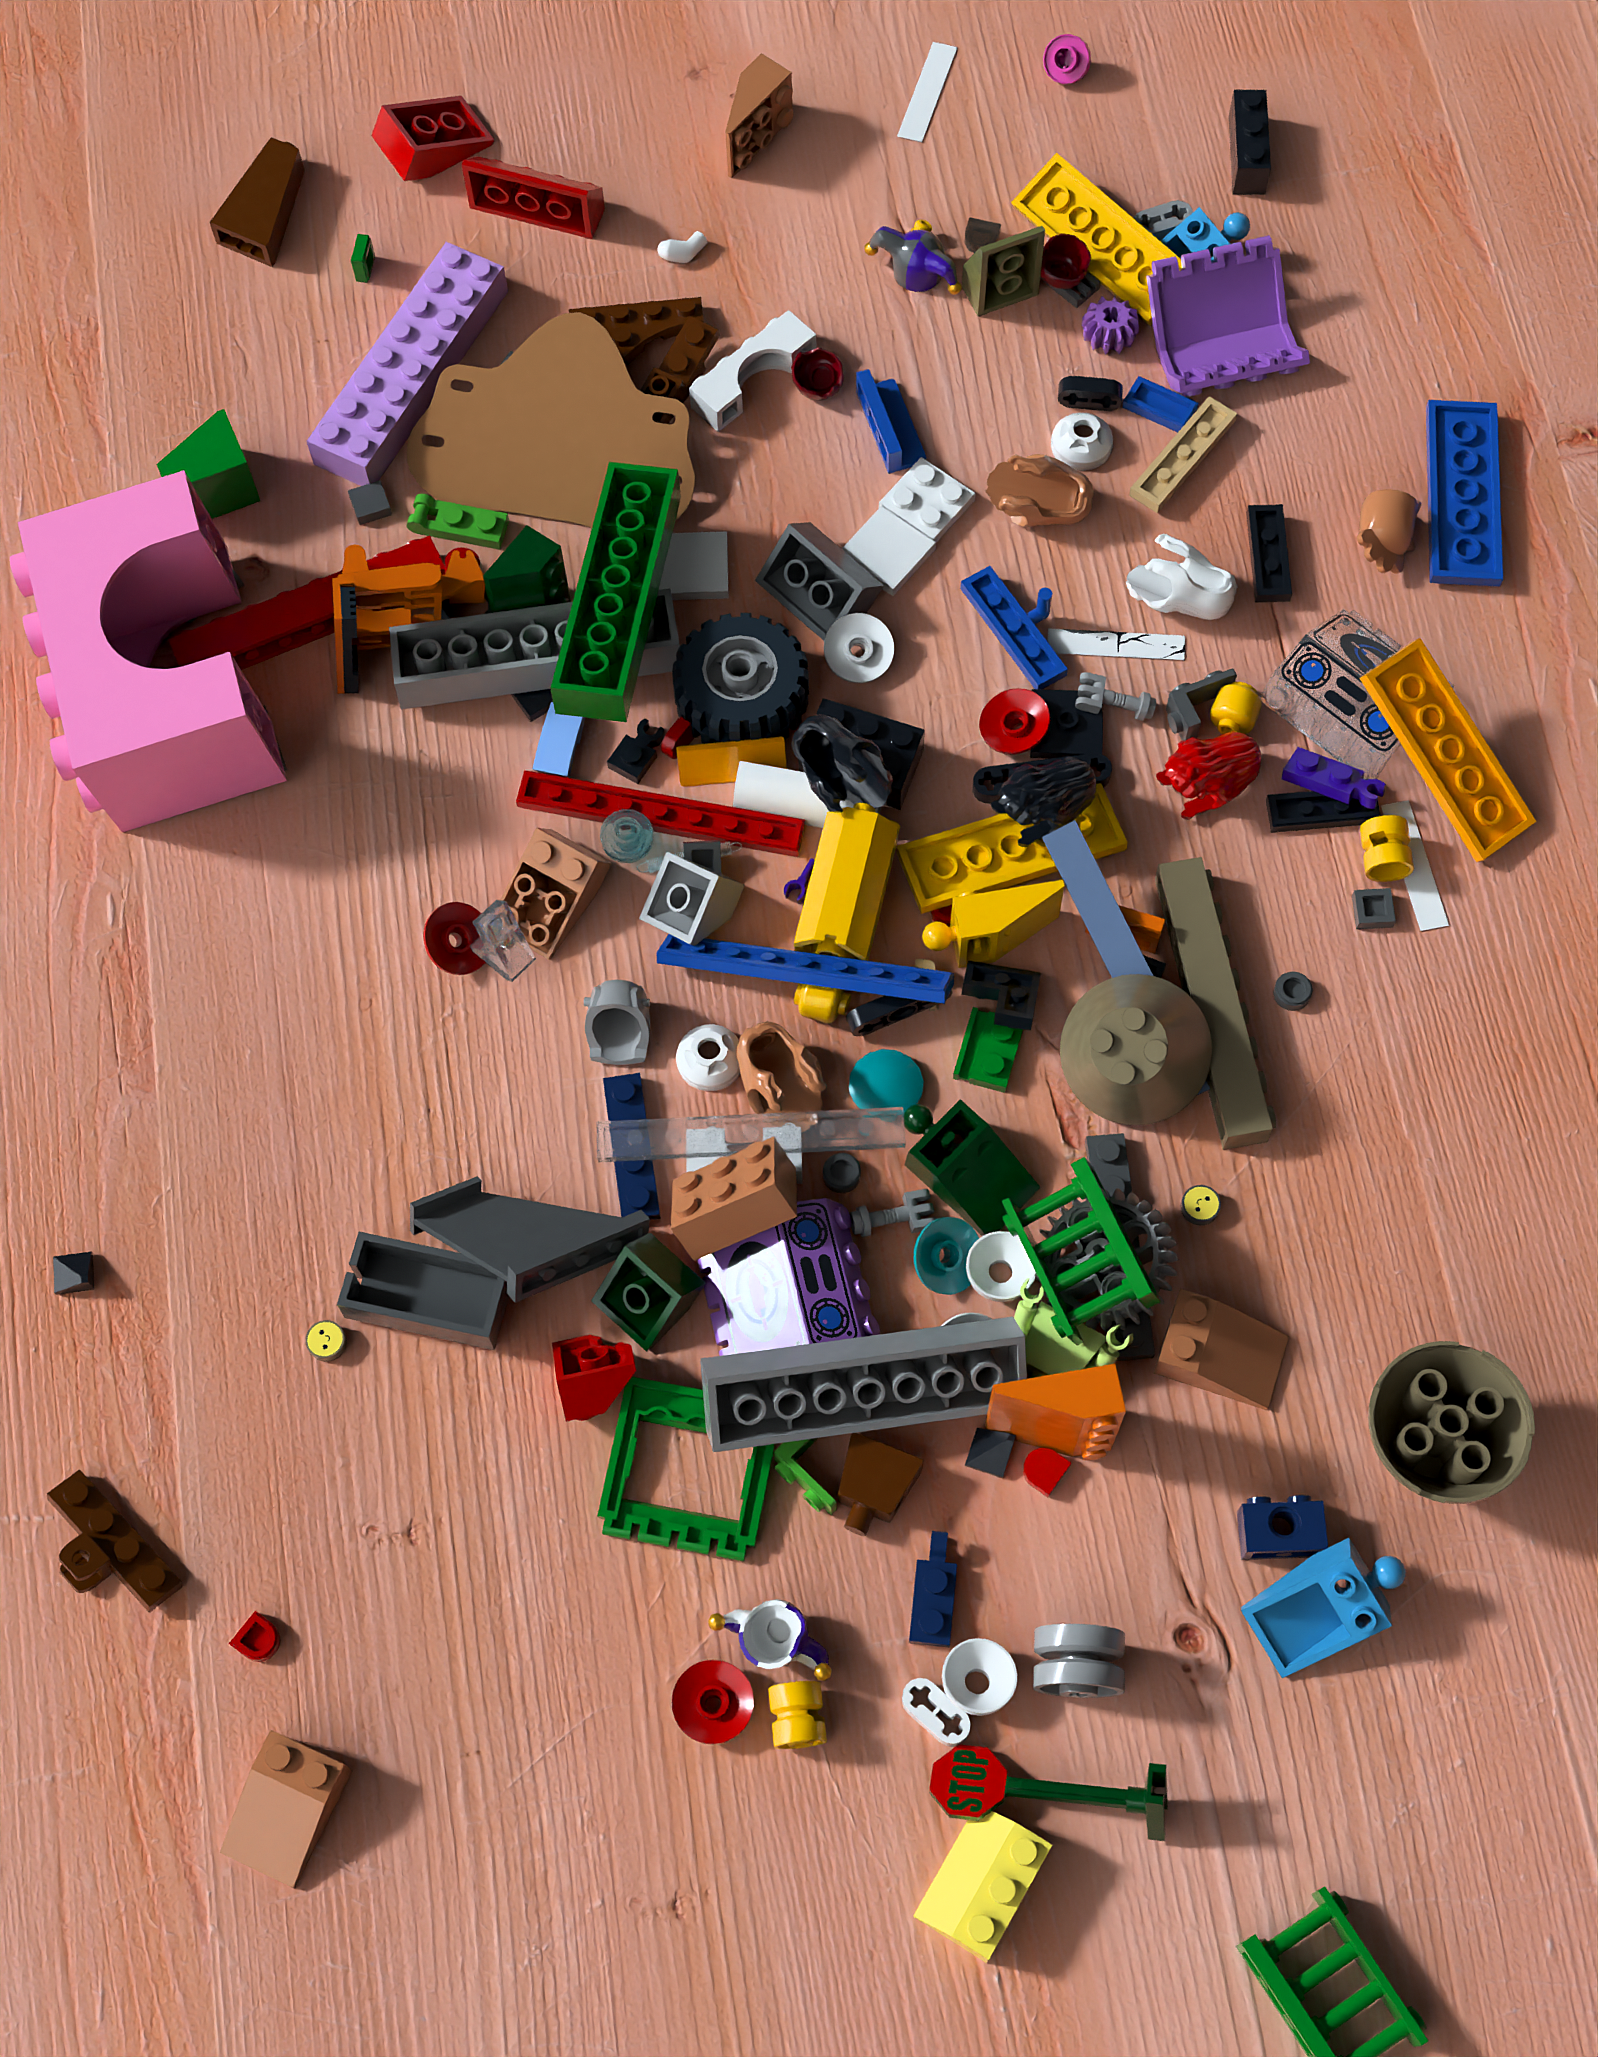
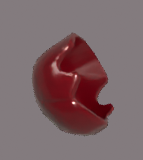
M1064 233L1048 239L1043 247L1040 275L1042 279L1054 288L1065 290L1080 284L1091 262V254L1086 243L1075 235Z
M816 347L808 352H800L791 366L793 383L800 394L811 400H825L839 392L845 379L843 364L836 354L820 347Z

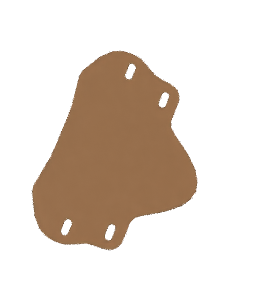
M581 312L565 313L549 320L531 334L498 367L488 369L455 364L444 369L437 381L430 406L413 427L407 444V462L411 474L419 485L437 500L492 511L566 521L589 528L593 526L609 462L678 469L682 483L680 485L681 499L676 519L689 506L695 486V474L687 449L689 413L686 406L677 399L644 394L636 389L621 354L607 330L593 317ZM453 380L472 382L473 390L470 392L454 390L451 388V382ZM656 412L674 415L676 420L673 424H663L655 422L652 416ZM424 435L442 437L444 445L441 447L424 445L421 439Z

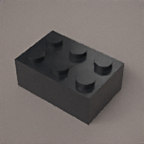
M823 698L816 715L823 714L836 717L847 730L858 737L871 740L879 747L884 765L890 770L893 778L892 791L888 796L889 798L885 806L901 810L924 751L925 730ZM798 759L799 771L805 772L802 763Z

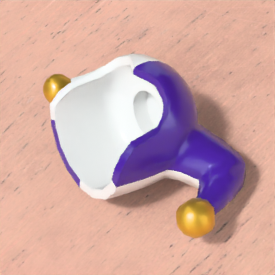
M779 1599L769 1600L752 1610L736 1609L723 1616L720 1613H715L708 1620L709 1627L713 1631L726 1628L733 1633L739 1634L741 1650L746 1658L758 1667L773 1669L783 1667L792 1661H797L814 1670V1675L818 1680L826 1681L831 1677L832 1669L829 1666V1656L826 1649L808 1636L809 1632L805 1617L790 1602Z

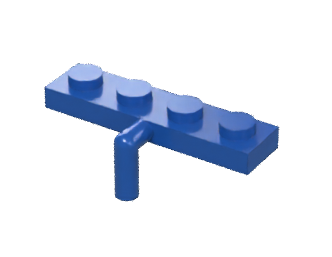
M991 566L961 581L960 589L1034 689H1044L1067 676L1068 668L1035 626V624L1050 615L1052 591L1049 588H1041L1039 590L1037 607L1026 613Z

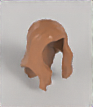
M1017 454L1013 455L1007 460L1008 462L998 463L987 478L988 488L985 492L990 497L991 503L996 506L997 510H1001L1010 516L1013 523L1022 527L1074 524L1086 518L1092 508L1094 490L1088 477L1066 463L1047 455L1034 454L1027 456V458Z
M766 1021L747 1028L740 1036L736 1048V1057L749 1105L755 1114L762 1115L770 1120L772 1127L801 1128V1135H804L811 1126L817 1125L818 1119L823 1113L822 1106L824 1103L821 1099L820 1091H824L827 1088V1084L823 1082L817 1058L804 1046L797 1043L777 1023Z

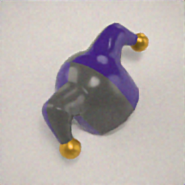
M882 226L875 232L871 240L865 244L864 250L867 255L874 256L878 252L879 247L892 255L894 278L906 290L914 292L927 291L934 288L940 282L941 277H944L949 283L947 288L951 294H958L962 289L961 283L957 281L955 263L945 255L943 244L930 231L921 229L903 234L892 228Z

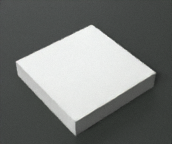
M881 506L846 543L842 550L884 585L882 588L884 591L894 596L936 550V542Z
M727 531L672 533L659 590L671 588L672 600L729 598Z

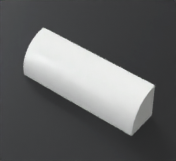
M739 761L733 807L804 819L805 825L819 828L824 827L826 815L829 811L826 805L811 790L805 772ZM850 800L840 801L841 808H853L854 806ZM875 808V812L880 814L881 808Z

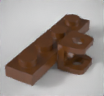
M80 1469L47 1493V1500L79 1534L59 1554V1561L62 1564L60 1573L77 1593H85L95 1588L108 1578L112 1571L150 1613L182 1588V1581Z

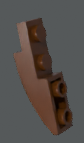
M689 316L660 367H653L640 391L644 394L677 399L684 404L690 395L689 387L706 370L704 362L720 336L719 330ZM656 412L652 416L655 422L668 424L674 417L672 414Z

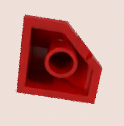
M585 1335L552 1343L556 1381L566 1422L589 1420L596 1415L605 1413L636 1372L631 1344L618 1342L613 1347L603 1344L602 1337Z

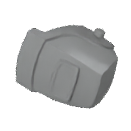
M618 979L608 980L594 987L591 997H585L583 1002L584 1006L588 1007L585 1033L590 1047L591 1060L613 1065L644 1062L650 1035V999L647 998L643 987L630 981Z

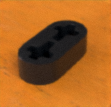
M1068 376L1060 380L1057 398L1061 405L1069 408L1112 411L1118 409L1122 404L1123 386L1120 382L1113 379Z

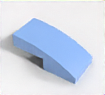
M551 702L539 739L533 770L570 778L576 745H580L585 717L555 714L554 704Z

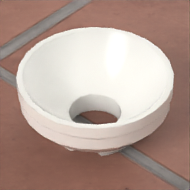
M1073 413L1064 417L1055 426L1051 437V449L1055 458L1079 471L1092 470L1104 464L1110 457L1113 448V435L1110 427L1103 419L1090 413ZM1079 425H1087L1092 428L1094 433L1089 437H1080L1075 434L1074 429Z
M705 1024L690 1030L679 1043L676 1054L678 1071L683 1080L690 1086L703 1091H717L731 1085L741 1074L736 1057V1048L739 1043L737 1036L729 1029L715 1024ZM712 1041L717 1043L721 1049L719 1055L713 1059L701 1057L698 1049L704 1042Z
M997 1231L982 1236L973 1244L966 1260V1271L972 1287L981 1296L995 1302H1008L1021 1297L1020 1289L1023 1282L1030 1278L1026 1286L1028 1291L1035 1280L1036 1272L1019 1236L1013 1237L1010 1232ZM996 1263L1006 1264L1012 1271V1277L1004 1283L995 1282L989 1276V1269L992 1265Z
M969 1639L959 1643L946 1657L942 1668L943 1688L948 1699L961 1711L971 1715H989L999 1711L1013 1696L1017 1685L1016 1665L1010 1654L998 1643L988 1639ZM971 1672L983 1673L989 1681L988 1690L982 1694L972 1693L965 1685L966 1676Z

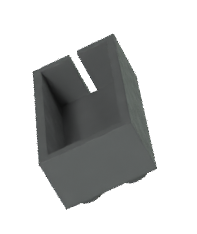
M358 1232L349 1262L354 1273L346 1272L337 1306L344 1318L495 1350L509 1299L507 1282L458 1252Z

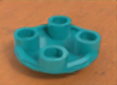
M881 1049L870 1052L857 1061L850 1073L849 1094L862 1112L873 1118L880 1119L884 1123H892L899 1117H902L907 1108L919 1102L923 1093L924 1080L920 1068L911 1057L897 1050Z

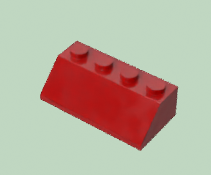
M474 157L463 160L461 166L470 209L593 239L605 210L602 187L588 182L583 183L567 179L560 175L535 171L529 167H519L503 163L497 159L491 160L483 157Z

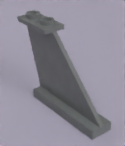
M478 1176L410 1203V1231L413 1235L425 1231L507 1282V1294L515 1303L615 1261L625 1245L649 1234L650 1219L642 1210L625 1217H617L481 1192L482 1181Z

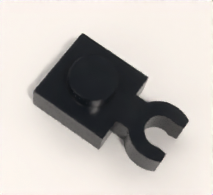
M646 718L641 720L637 726V737L634 739L626 734L607 760L610 770L636 784H639L657 758L656 750L653 748L659 746L665 737L664 728L662 727L653 735L646 734V731L649 729V720Z

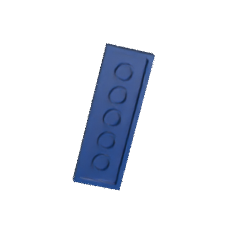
M1428 400L1426 406L1430 583L1500 587L1503 581L1497 403Z

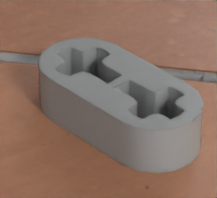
M1177 200L1140 211L1134 216V219L1141 225H1146L1143 227L1160 241L1191 215L1193 211L1189 204Z

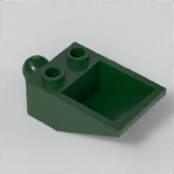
M961 1099L936 1124L933 1123L932 1112L924 1105H912L904 1112L903 1124L905 1128L912 1134L924 1135L908 1151L904 1165L981 1236L1000 1231L1005 1226L1002 1216L1008 1213L1002 1203L1003 1200L1009 1198L1021 1209L1040 1189L1038 1183L989 1124ZM955 1134H959L963 1138L962 1143H953ZM929 1160H934L937 1163L938 1168Z

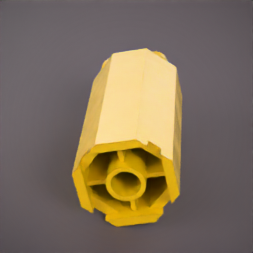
M856 803L853 808H842L843 812L841 813L827 812L794 940V951L869 960L896 850L900 825L876 813L873 806L866 803Z

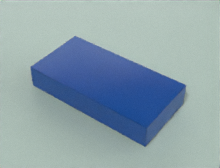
M1138 376L1123 400L1122 408L1178 433L1198 410L1199 403Z

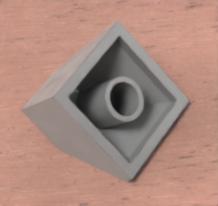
M667 851L639 919L695 946L731 919L745 885L717 871Z

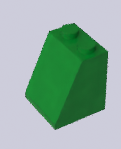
M224 409L212 415L156 464L161 477L184 470L212 519L261 501L247 461Z

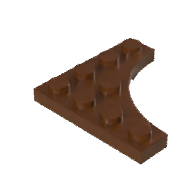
M701 297L569 309V313L581 312L597 320L607 330L617 346L624 364L627 365L644 352L645 345L659 337L666 340L677 336L689 316L704 322Z

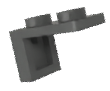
M1233 668L1224 672L1220 670L1214 671L1203 680L1193 684H1180L1169 693L1166 711L1168 713L1169 726L1174 734L1178 733L1182 740H1187L1191 737L1198 738L1201 720L1193 706L1216 698L1221 687L1235 682L1237 674Z

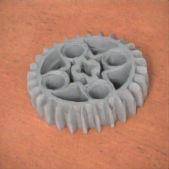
M1118 1188L1115 1189L1111 1198L1109 1192L1105 1189L1117 1214L1133 1219L1123 1224L1131 1242L1133 1243L1138 1235H1148L1145 1245L1135 1250L1143 1265L1153 1261L1148 1276L1157 1294L1160 1289L1172 1291V1287L1165 1281V1277L1177 1276V1272L1167 1263L1175 1262L1179 1259L1175 1252L1169 1251L1170 1248L1177 1245L1173 1237L1166 1236L1171 1232L1170 1226L1167 1222H1161L1163 1216L1158 1210L1151 1211L1152 1205L1144 1199L1139 1203V1198L1132 1192L1125 1199L1124 1193ZM1088 1198L1082 1203L1078 1199L1073 1200V1207L1069 1210L1064 1206L1060 1207L1059 1211L1062 1216L1059 1219L1052 1216L1047 1218L1053 1226L1051 1231L1040 1229V1233L1047 1239L1089 1217L1088 1212L1093 1209ZM1094 1231L1075 1241L1078 1249L1062 1258H1059L1062 1249L1045 1257L1044 1260L1052 1277L1054 1278L1105 1251L1104 1246L1109 1244V1241L1104 1231L1101 1233ZM1112 1264L1061 1291L1060 1294L1070 1312L1084 1305L1077 1301L1078 1299L1084 1298L1096 1290H1099L1100 1294L1103 1295L1122 1285L1121 1280L1126 1278V1275L1121 1265L1115 1267ZM1035 1274L1036 1280L1040 1282L1037 1274ZM1158 1294V1296H1159V1298H1160V1300H1161V1302H1159V1304H1164V1300H1163V1299L1161 1298V1296ZM1128 1299L1086 1321L1085 1326L1096 1330L1100 1322L1102 1329L1108 1332L1111 1329L1112 1321H1115L1116 1325L1121 1324L1119 1327L1121 1330H1126V1318L1130 1317L1137 1325H1140L1141 1322L1138 1315L1140 1311L1143 1310L1150 1316H1153L1154 1313L1151 1307L1147 1309L1138 1299L1133 1302L1131 1299Z

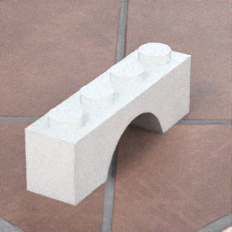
M789 310L779 318L772 319L765 329L755 337L746 339L737 351L730 356L722 358L714 369L705 376H699L692 383L691 387H689L691 408L719 432L743 413L742 392L740 390L743 383L753 374L768 369L783 370L792 374L791 366L796 356L800 352H808L816 348V333Z

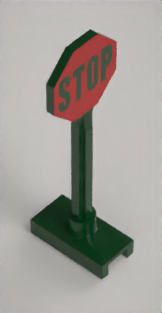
M959 1744L933 1763L929 1791L949 1818L979 1821L1004 1803L1006 1797H1020L1126 1809L1128 1813L1145 1814L1148 1840L1165 1841L1164 1809L1168 1810L1167 1766L1165 1764L1149 1763L1145 1788L1128 1786V1789L1009 1777L1008 1771L988 1747Z

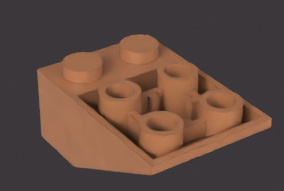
M762 53L740 74L726 127L727 167L730 178H733L741 169H745L750 164L752 158L761 149H765L770 144L772 138L782 128H786L793 118L792 72Z
M536 828L488 923L489 926L551 960L596 896L612 863L552 829Z

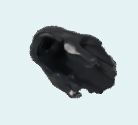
M819 714L810 716L800 724L798 730L793 735L792 750L802 763L811 790L826 805L828 811L834 813L843 812L840 801H845L846 799L853 802V804L866 803L874 808H881L887 804L888 796L892 791L893 778L890 770L885 767L881 750L871 740L858 737L847 730L836 717Z
M1069 756L1059 758L1047 765L1033 766L1023 764L1010 771L1011 777L1001 785V790L998 792L1000 799L993 801L991 806L997 814H1008L1020 825L1034 824L1023 829L1020 832L1022 838L1018 839L1019 846L1028 847L1031 843L1041 840L1043 836L1075 821L1091 805L1096 792L1095 774L1087 762Z

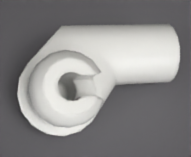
M696 231L687 241L673 239L662 241L658 245V254L661 258L670 262L688 263L708 242L701 232Z

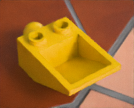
M1063 879L979 893L978 891L964 892L958 897L952 898L950 927L938 921L928 924L922 934L923 942L930 950L942 951L953 941L958 968L967 967L968 961L986 964L996 962L1059 918L1064 892Z

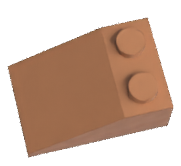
M1180 1288L1154 1374L1268 1410L1289 1336L1218 1300Z
M270 1730L251 1767L220 1853L295 1889L353 1770L343 1763Z

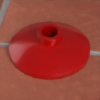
M1021 688L1009 689L997 694L985 705L979 720L980 732L986 744L999 753L1008 755L1024 753L1037 746L1046 736L1050 726V712L1046 702L1037 693ZM1023 724L1021 728L1012 730L1014 725Z
M450 902L436 908L428 917L423 932L424 945L428 956L438 968L449 974L467 975L473 973L487 962L491 954L493 939L490 926L485 917L476 908L466 903ZM449 935H452V936L455 937V939H456V946H455V947H453V946L451 945V943H450V941H449Z
M721 1660L701 1661L689 1667L677 1680L672 1693V1712L679 1728L691 1739L711 1745L725 1743L737 1737L748 1725L754 1708L753 1690L747 1677L734 1665ZM711 1697H717L721 1700V1707L714 1712L706 1708V1701Z

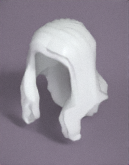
M1167 534L1159 535L1155 542L1167 550L1186 557L1185 561L1178 564L1173 561L1153 558L1146 565H1138L1127 575V581L1125 582L1130 595L1138 601L1143 600L1150 608L1164 613L1178 611L1206 620L1219 619L1225 616L1234 602L1236 589L1238 588L1234 575L1213 566L1193 546Z

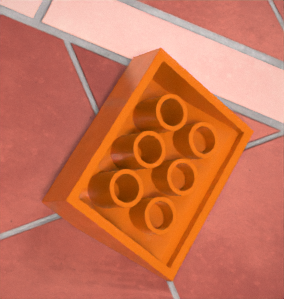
M1116 1364L994 1384L985 1428L1016 1435L1015 1441L1038 1448H1049L1069 1457L1082 1456L1083 1460L1102 1458L1106 1456V1451L1112 1449L1126 1413Z

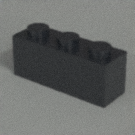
M1234 90L1229 112L1233 195H1265L1271 171L1267 91Z

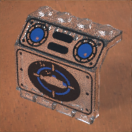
M1342 609L1308 632L1273 672L1260 695L1262 703L1339 762L1365 771V780L1377 779L1401 743L1359 678L1397 653L1401 645L1380 629L1373 631V624L1355 610L1349 613ZM1448 681L1449 684L1451 685L1452 689H1453V688H1454V684H1452L1450 681Z

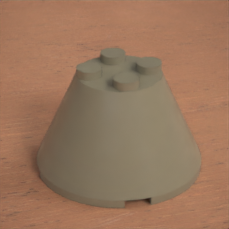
M1122 975L1110 978L1094 986L1074 1005L1066 1019L1061 1034V1065L1072 1092L1093 1113L1119 1124L1148 1125L1161 1122L1176 1115L1198 1095L1207 1079L1211 1065V1033L1201 1009L1181 988L1167 980L1151 975Z
M1453 1341L1430 1342L1411 1348L1399 1355L1386 1367L1377 1380L1370 1398L1368 1409L1369 1431L1380 1460L1392 1476L1402 1485L1430 1500L1449 1504H1466L1485 1500L1510 1485L1521 1473L1529 1459L1532 1440L1535 1435V1420L1528 1394L1510 1368L1484 1350L1480 1352Z

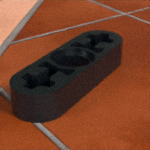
M884 995L851 1010L846 1015V1020L853 1036H864L940 1003Z

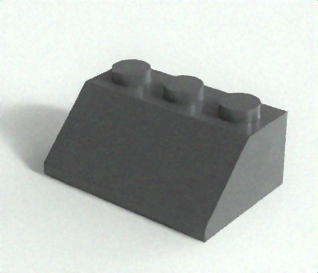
M811 522L788 524L755 579L760 586L823 641L829 628L839 618L853 613L867 614L884 587L881 582Z

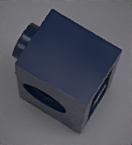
M1296 1495L1288 1497L1287 1502L1272 1503L1270 1497L1248 1498L1247 1503H1243L1237 1511L1241 1560L1310 1558L1312 1555L1328 1548L1323 1501H1312L1311 1496ZM1272 1519H1285L1291 1526V1534L1281 1535L1277 1533L1272 1526Z

